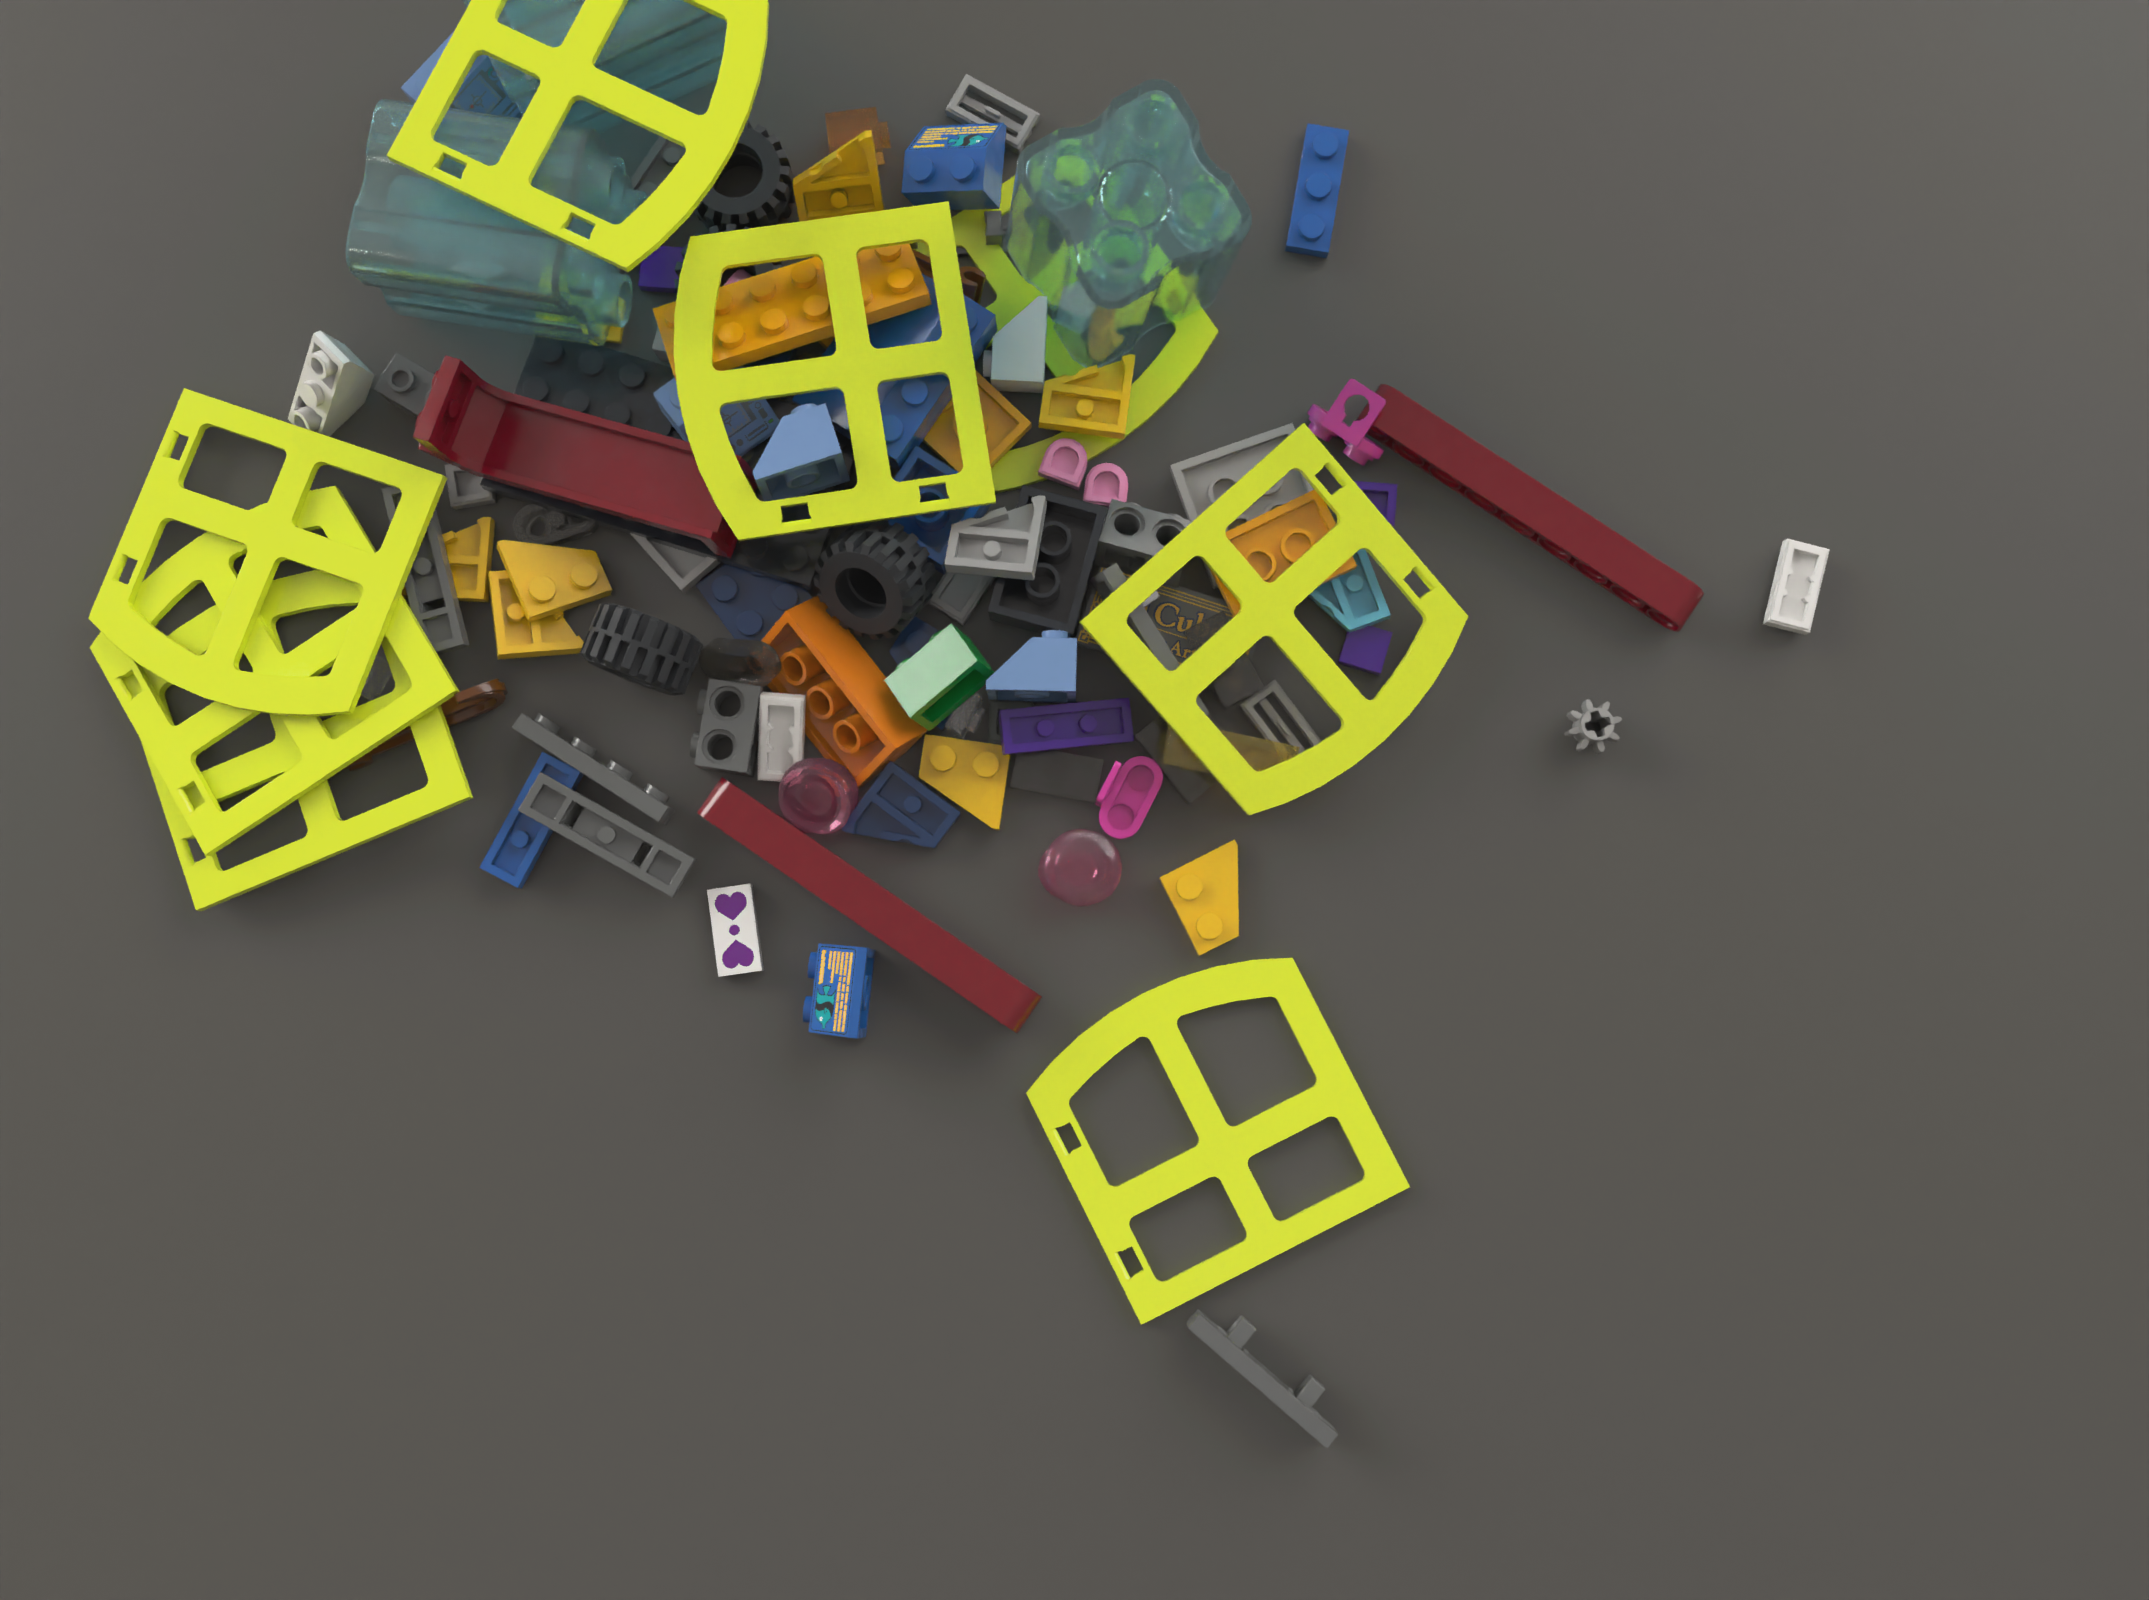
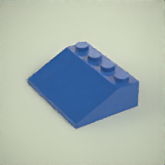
M922 274L932 305L867 325L870 343L874 348L882 349L940 339L942 331L932 278ZM964 295L975 364L997 332L996 316ZM835 338L822 357L831 356L835 353ZM943 374L883 382L878 387L889 465L898 471L914 447H919L952 398L949 379ZM833 389L797 394L793 397V403L798 406L809 403L818 406L826 403L834 429L851 440L845 398L840 390Z

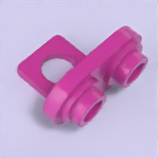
M1349 379L1329 411L1316 404L1311 405L1307 412L1310 415L1308 419L1311 421L1308 428L1313 434L1326 442H1329L1332 436L1343 438L1345 440L1344 443L1347 445L1343 453L1355 462L1365 466L1368 459L1371 461L1374 458L1379 460L1385 451L1365 435L1386 405V400L1357 380ZM1353 395H1362L1369 403L1368 415L1362 420L1353 421L1351 426L1343 422L1347 416L1345 413L1346 401Z
M1136 756L1126 761L1123 766L1122 763L1115 761L1095 805L1101 807L1099 823L1102 830L1108 836L1115 839H1127L1136 834L1140 829L1163 781L1161 768L1153 759L1145 756Z

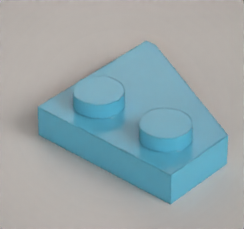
M1363 549L1358 550L1353 555L1357 564L1354 570L1317 587L1308 595L1312 601L1349 633L1385 621L1391 617L1367 552Z

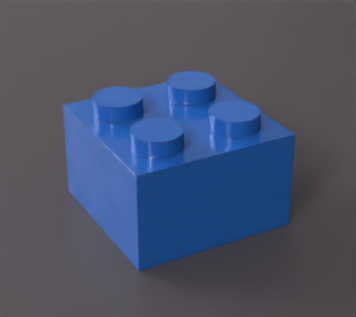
M915 446L894 480L903 482L957 474L959 472ZM945 484L919 488L920 502L949 498ZM991 504L887 520L889 525L897 522L904 526V532L909 535L911 533L915 534L919 538L917 541L919 546L926 547L930 554L927 557L928 562L934 563L935 569L945 574L946 568L944 563L951 525L969 518H982Z

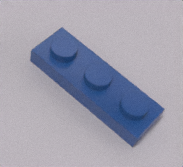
M1307 123L1285 248L1286 252L1327 258L1349 130Z
M543 751L479 867L520 889L523 888L553 830L518 811L519 807L540 772L574 791L584 775L574 767Z

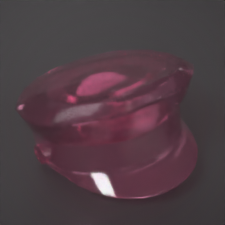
M807 758L798 761L785 771L779 784V806L784 817L804 833H835L845 826L850 814L858 803V786L853 775L843 765L831 759Z
M1074 829L1061 834L1052 842L1040 859L1038 873L1042 885L1051 895L1071 905L1088 906L1102 902L1112 895L1120 882L1122 863L1119 851L1110 839L1095 831Z

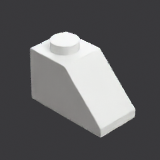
M1038 296L993 336L992 350H984L983 377H991V385L996 390L1043 393L1048 315L1047 296Z

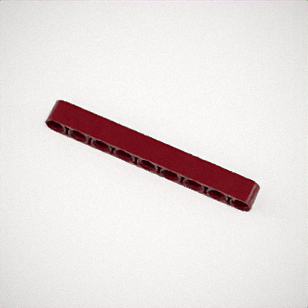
M1386 384L1378 386L1375 393L1386 400V405L1367 432L1369 436L1659 625L1671 631H1681L1704 596L1703 590L1697 584L1402 392ZM1369 403L1363 408L1356 421L1362 420L1368 415Z
M721 777L697 811V814L1015 1033L1018 1034L1042 999V996L725 778Z

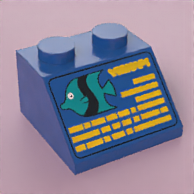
M1004 123L924 126L905 150L901 193L914 206L949 201L950 210L1000 209L1006 125Z
M819 943L818 952L810 953L808 978L814 979L813 996L805 997L803 1007V1022L809 1023L808 1032L856 1039L866 1037L876 950L865 947Z

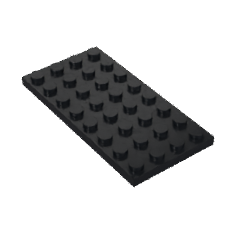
M538 328L514 394L683 440L662 413L653 395V392L675 378L671 367L547 329ZM774 398L766 399L779 421L783 416L790 415L791 411L798 407L797 405ZM835 430L848 475L851 478L855 466L852 442L849 438ZM772 435L742 456L753 470ZM483 477L480 483L484 490L626 534L631 533L645 537L649 541L704 558L717 559L718 562L756 572L808 590L813 588L814 576L817 574L814 570L815 564L821 558V553L826 549L833 530L832 527L744 541L737 540L731 558L714 554L701 540ZM849 481L807 495L846 490ZM757 487L755 495L760 501H764ZM808 504L781 508L782 523L811 518Z

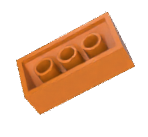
M816 596L786 610L746 659L773 693L806 695L805 734L850 792L854 793L882 772L890 761L895 762L925 734L927 729L908 716L884 681L886 676L849 629L846 630L840 626V620L835 616L831 617L827 613L826 609L828 606L826 603L820 602L819 597Z

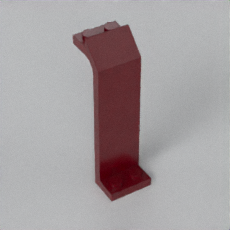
M445 355L440 369L433 376L432 389L425 407L416 419L413 438L420 443L418 446L419 450L479 477L699 539L714 554L731 558L738 539L717 508L698 469L688 441L507 392L484 381L461 359ZM736 455L739 465L755 493L758 485L753 475V469L741 456Z

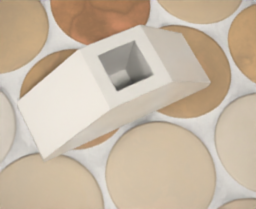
M321 330L313 333L288 420L293 425L330 437L366 402L374 374L345 344Z

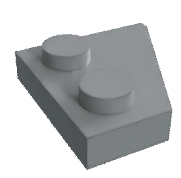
M1038 495L1031 498V504L1010 511L1002 507L988 512L982 518H969L952 524L944 563L946 571L1034 580L1047 508L1046 497Z

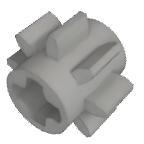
M1586 699L1581 704L1583 714L1573 710L1567 713L1566 716L1569 720L1573 721L1572 728L1566 731L1564 735L1568 737L1574 736L1579 742L1576 751L1579 752L1588 745H1592L1594 752L1600 754L1605 749L1604 739L1612 743L1620 739L1613 730L1614 725L1619 723L1622 718L1613 717L1607 711L1610 702L1607 701L1599 707L1593 708L1591 700ZM1589 721L1592 723L1599 722L1601 730L1596 733L1593 730L1587 731L1585 723Z

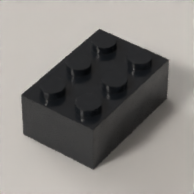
M1023 485L1016 508L1031 504V498L1038 495L1045 496L1047 501L1034 580L997 577L988 608L989 618L991 621L1040 634L1046 630L1068 632V638H1075L1090 584L1089 579L1092 577L1095 566L1098 542L1108 513V507Z

